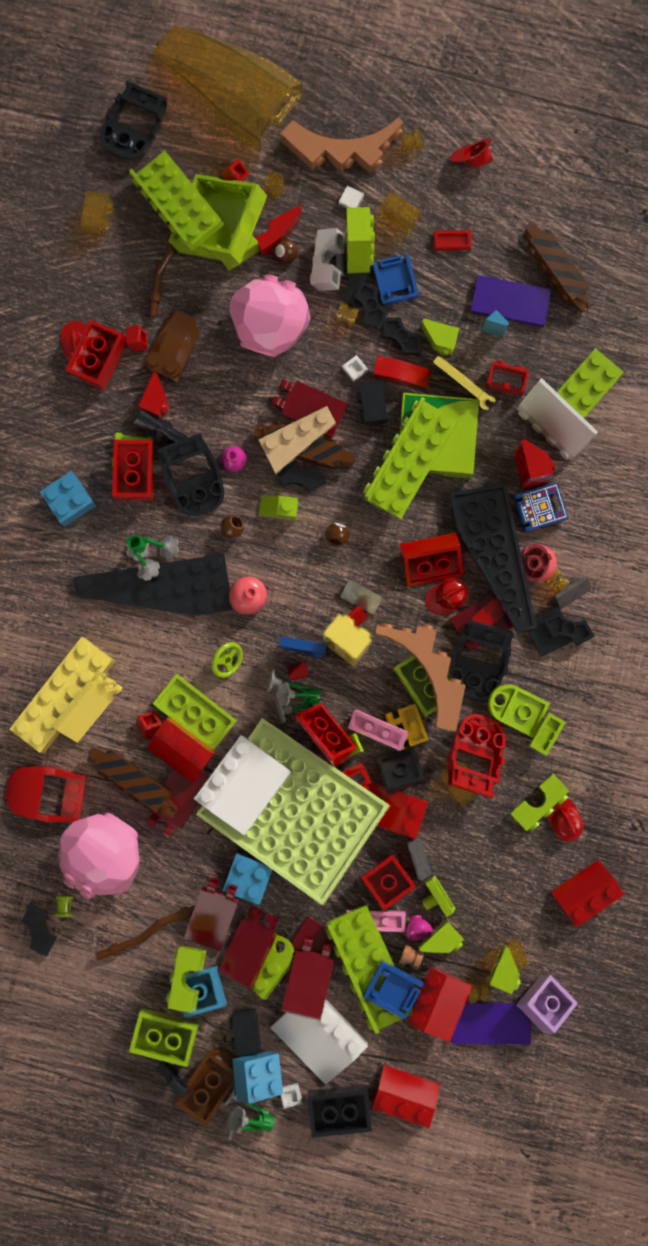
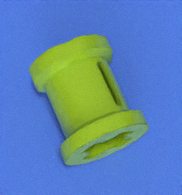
M57 895V912H55V916L72 917L71 900H73V896Z

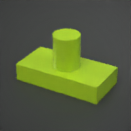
M548 712L529 747L547 756L566 722Z
M435 875L430 877L426 885L432 894L422 899V903L427 910L439 904L445 916L448 917L454 913L456 908Z

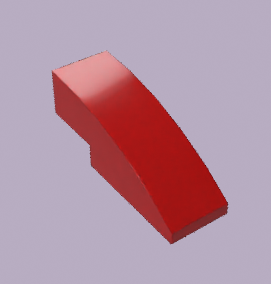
M300 205L267 222L268 231L255 237L262 257L275 250L277 243L285 240L292 233L302 216V207Z
M377 355L373 378L392 381L391 383L428 390L432 371L408 362Z

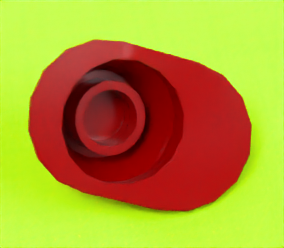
M485 138L476 143L461 147L451 154L450 160L452 162L465 161L468 166L473 168L482 167L493 160L490 150L492 140Z
M71 321L61 331L62 349L68 361H70L86 328L83 322Z
M451 578L441 582L428 591L425 600L427 608L435 615H445L456 610L467 602L469 598L468 586L458 578Z
M569 798L562 804L557 802L552 807L554 811L547 819L557 838L567 842L574 841L583 832L582 818L575 804Z

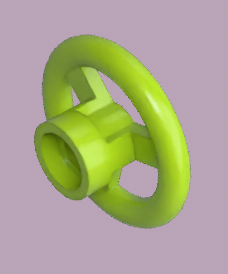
M234 642L226 643L218 648L212 658L211 667L213 673L219 678L233 675L241 665L243 659L242 648ZM237 652V659L232 667L233 656ZM217 665L226 666L227 671L220 672Z

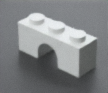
M338 228L317 231L310 284L319 291L339 290L341 271L334 265H329L333 256L344 254L346 235Z

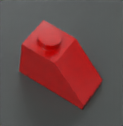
M153 373L138 407L140 411L142 410L161 420L163 415H167L170 405H168L169 402L158 375Z

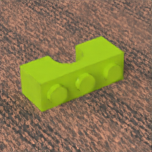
M551 774L537 787L544 796L541 806L534 808L523 800L509 813L525 831L529 829L533 831L540 824L538 820L541 817L547 818L554 811L552 807L557 802L562 804L568 798L566 794L569 790L554 774Z
M181 946L175 951L174 962H176L175 970H172L170 976L172 987L168 991L166 1002L169 1003L168 1009L188 1013L196 1011L199 990L191 989L187 985L186 975L189 971L199 972L203 970L206 950Z

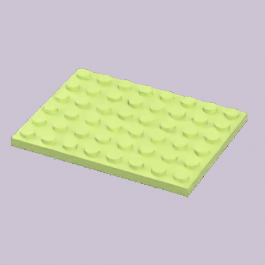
M262 718L248 740L290 770V775L246 835L237 831L204 806L200 808L196 815L321 905H324L390 805Z

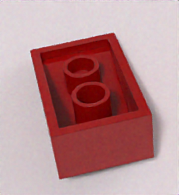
M114 440L112 497L115 501H154L152 440Z
M371 783L369 791L390 805L377 826L416 839L428 801L399 791L388 794L386 787Z

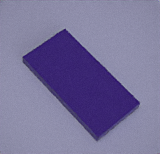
M478 275L470 313L490 316L497 310L506 320L544 327L551 289Z
M466 1002L451 1042L457 1044H531V1020L517 1006L518 1003Z

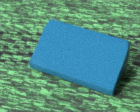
M496 310L485 320L482 331L502 338L509 323Z

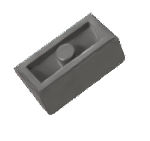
M585 575L555 595L553 601L556 605L563 609L590 591L589 577Z
M350 579L340 598L355 606H360L363 610L373 615L383 598L381 595Z
M420 838L407 841V847L417 878L420 881L431 876L432 873Z

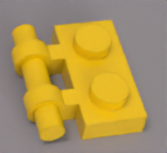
M416 704L397 710L399 714L397 719H394L392 712L385 714L387 723L396 727L397 724L402 723L404 730L408 731L406 740L408 739L410 747L429 740Z

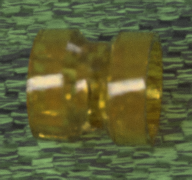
M419 129L412 131L411 134L405 133L400 135L405 153L412 152L414 148L420 149L424 147L423 137Z
M270 172L265 179L266 191L272 197H279L284 192L283 176L279 172Z
M342 302L335 320L338 322L345 320L348 326L354 327L360 309L355 307L349 309L348 305Z
M556 568L551 578L544 581L552 587V591L555 594H558L570 583L567 577L561 575V571Z
M481 982L480 985L468 983L473 986L468 997L469 1004L476 1003L477 1001H482L483 1003L490 1002L487 982Z

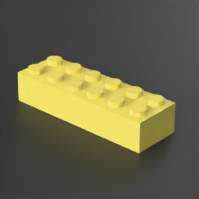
M338 614L323 633L324 644H327V647L354 667L369 648L371 643L370 634L362 627L357 629L353 626L354 621L347 615L342 617Z
M81 637L11 726L10 730L39 753H45L60 734V732L52 727V724L89 680L93 682L100 671L107 674L116 661L89 640Z

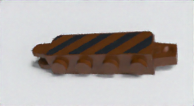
M533 222L528 223L524 231V235L528 240V253L531 257H535L539 269L547 274L549 283L552 287H556L560 299L564 303L566 302L568 306L573 305L581 314L592 306L586 295L589 287L588 283L553 233L546 229L541 231L536 226L537 224Z
M281 423L271 424L270 426L257 424L253 436L261 439L286 425ZM323 437L313 442L309 448L296 457V459L332 470L338 468L339 464L351 467L356 460L354 453L344 450L341 442L333 439L327 441Z
M96 748L89 750V757L97 763L95 767L100 770L98 774L107 780L111 778L115 781L113 783L115 787L121 791L127 790L130 793L128 796L136 802L139 800L145 804L144 808L150 813H163L170 818L175 817L179 808L171 800V791L117 751L108 750L104 752Z

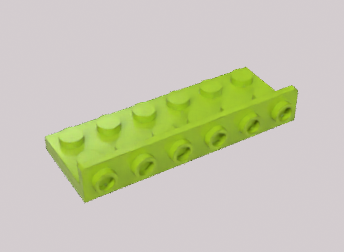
M165 150L137 174L133 169L129 170L133 176L131 178L132 182L137 188L142 187L139 191L146 200L150 197L151 201L149 203L154 210L157 211L159 209L161 211L158 214L165 223L169 221L168 227L172 233L180 235L177 239L183 247L188 246L193 251L225 225Z
M423 397L419 402L416 400L413 404L411 417H406L401 426L404 428L401 434H396L392 441V444H394L392 450L386 451L382 458L385 462L382 467L378 466L373 474V477H375L372 484L368 483L363 491L365 494L364 500L399 520L404 516L458 422L457 419L426 403Z
M365 904L327 921L328 928H325L329 939H333L336 944L333 947L337 957H341L344 962L342 969L345 975H349L352 980L350 982L351 989L360 998L358 1004L361 1011H365L368 1016L366 1022L369 1029H373L375 1034H377L379 1029L402 1020L403 1018L363 997L381 960L394 966L368 905ZM381 973L373 989L379 991L386 976ZM412 1006L410 1012H408V1011H406V1010H404V1009H402V1008H401V1011H403V1012H405V1013L407 1014L406 1017H409V1016H411V1013H412V1011H413L414 1008H413V1006Z

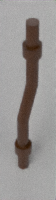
M167 227L169 241L172 231ZM168 241L166 253L154 273L152 293L149 296V317L156 318L157 308L161 300V295L159 294L161 277L174 253V247Z
M195 905L183 907L176 913L158 919L137 937L119 944L114 943L110 945V948L95 953L97 960L111 955L113 957L119 955L121 951L143 943L162 926L182 918L184 920L190 918Z

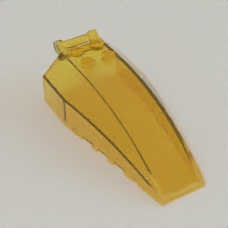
M174 25L152 53V56L169 73H172L192 95H195L202 105L208 108L231 133L258 152L262 150L261 136L267 122L270 121L277 127H281L284 119L295 104L303 98L302 82L272 61L228 42L184 27ZM289 96V101L286 103V105L283 107L278 115H274V113L277 111V109L280 107V105L283 103L286 97Z

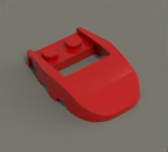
M472 714L460 722L447 757L448 786H454L484 796L486 799L495 796L492 791L494 784L499 783L501 777L499 775L500 770L505 763L503 748L506 747L505 732L497 721L483 715ZM457 750L489 760L488 774L485 775L458 766L456 760Z
M27 765L20 767L11 774L8 780L6 791L7 805L14 814L40 822H74L80 820L87 775H78L72 773L73 771L50 765ZM45 775L66 777L60 816L39 813Z

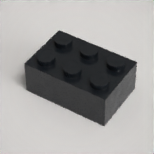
M367 1084L308 1090L312 1138L372 1132Z

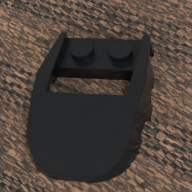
M126 81V89L122 94L118 93L111 109L108 108L106 112L107 117L105 124L101 128L100 140L104 148L111 154L123 159L136 160L148 152L162 127L168 99L165 96ZM125 103L158 117L150 135L117 122Z
M201 433L157 449L160 454L166 487L174 498L177 507L184 514L199 516L213 511L221 505L225 491L220 469ZM204 453L211 471L175 484L169 465Z
M469 619L457 642L449 673V681L450 678L461 680V684L465 685L463 697L475 701H486L489 699L491 692L501 685V681L508 671L512 650L511 642L512 637L514 638L513 631ZM466 640L503 650L498 666L461 655Z

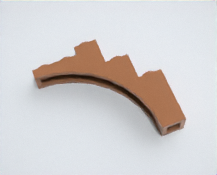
M397 118L389 126L375 134L344 140L317 135L304 129L293 120L280 133L281 142L311 170L320 167L325 162V159H327L342 172L345 168L349 169L355 160L371 174L383 165V154L389 149L390 143L394 139L398 140L403 134L404 122Z
M381 623V626L377 625L375 635L390 639L404 647L424 668L431 681L435 695V728L456 732L465 685L461 684V680L450 678V681H446L451 657H447L445 652L436 651L435 654L432 653L437 630H433V626L421 624V627L417 626L415 633H412V629L401 627L400 630L392 629L393 625Z

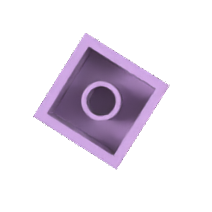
M540 975L518 1002L517 1006L543 1033H555L578 1003L551 975Z

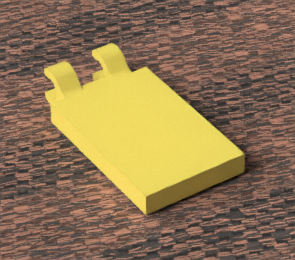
M437 356L433 361L443 371L479 398L482 409H490L485 404L486 400L496 401L494 397L486 394L442 357Z
M100 671L93 682L89 680L52 724V727L78 743L114 699L112 695L118 694L122 687Z

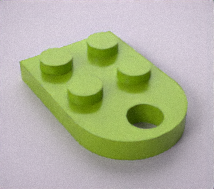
M510 684L496 687L488 699L489 712L497 721L531 738H534L550 705L549 702ZM498 694H501L504 698L501 705L495 703V697Z
M280 935L276 936L252 989L263 1000L268 998L293 964L294 948L288 939ZM280 942H283L285 949L283 952L278 953L277 946Z

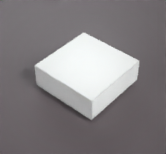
M347 186L339 201V205L346 208L358 207L364 194Z
M357 355L342 366V369L352 382H355L368 372L367 367Z
M298 1083L282 1087L283 1094L280 1096L284 1109L303 1104Z

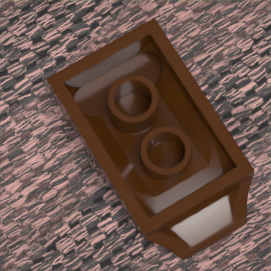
M175 310L170 316L165 318L150 353L145 357L144 371L152 374L156 373L161 378L176 384L179 383L200 335L194 317Z
M222 1046L208 1051L186 1083L190 1087L189 1092L183 1099L178 1095L174 1104L201 1124L207 1126L235 1084L232 1059L238 1057Z

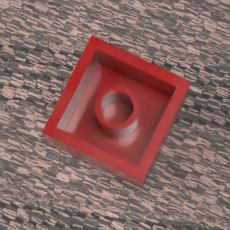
M392 853L361 875V879L384 910L416 888Z

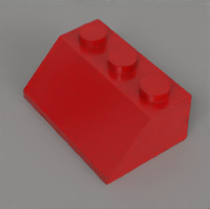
M89 320L65 371L86 384L105 391L127 346L126 337L121 332Z
M521 440L513 453L521 488L523 490L542 486L552 476L553 471H555L553 459L550 460L549 454L527 440Z
M456 533L400 543L401 559L407 587L463 576L461 545Z
M322 703L295 715L299 724L334 767L347 761L357 749L354 742Z
M171 717L166 718L147 747L149 751L191 783L196 781L216 754V751Z
M596 860L550 891L570 923L576 928L625 895L614 877L600 860Z
M430 967L408 1024L424 1033L450 1042L473 986L441 969Z
M384 1064L371 1102L372 1109L430 1128L436 1109L440 1084Z

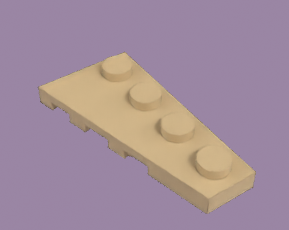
M326 406L259 439L275 474H278L294 458L309 448L313 442L336 425V422Z

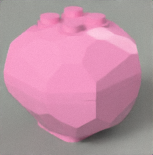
M267 274L261 279H253L234 294L230 302V314L238 338L241 340L240 346L276 357L280 353L289 350L298 341L309 326L311 317L305 296L300 289L295 287V282L285 280L280 283L277 281L278 277Z
M105 813V815L96 814L74 821L63 833L58 852L59 867L65 879L63 881L64 884L71 889L75 887L88 900L94 898L95 895H114L127 891L139 869L138 833L110 813Z

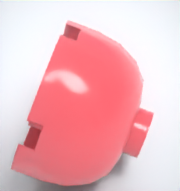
M535 543L531 546H526L521 551L528 581L543 582L551 578L555 573L557 558L549 547Z
M251 576L241 577L229 589V603L240 614H255L266 603V588L257 578Z

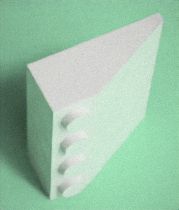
M542 378L517 408L519 415L524 420H529L533 424V429L538 433H542L546 437V441L551 446H556L560 450L561 456L570 461L598 433Z
M241 735L194 799L237 831L246 835L291 771Z
M327 999L325 1000L321 1021L284 1012L270 1027L325 1085L349 1066L368 1047L367 1040Z

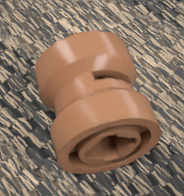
M405 945L399 959V964L404 966L410 965L412 969L418 970L424 952L420 950L415 951L411 946Z

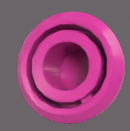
M229 446L221 453V465L229 472L240 471L246 464V454L240 447Z
M420 915L410 918L411 922L406 928L407 939L419 941L431 936L433 929L426 920L422 919Z

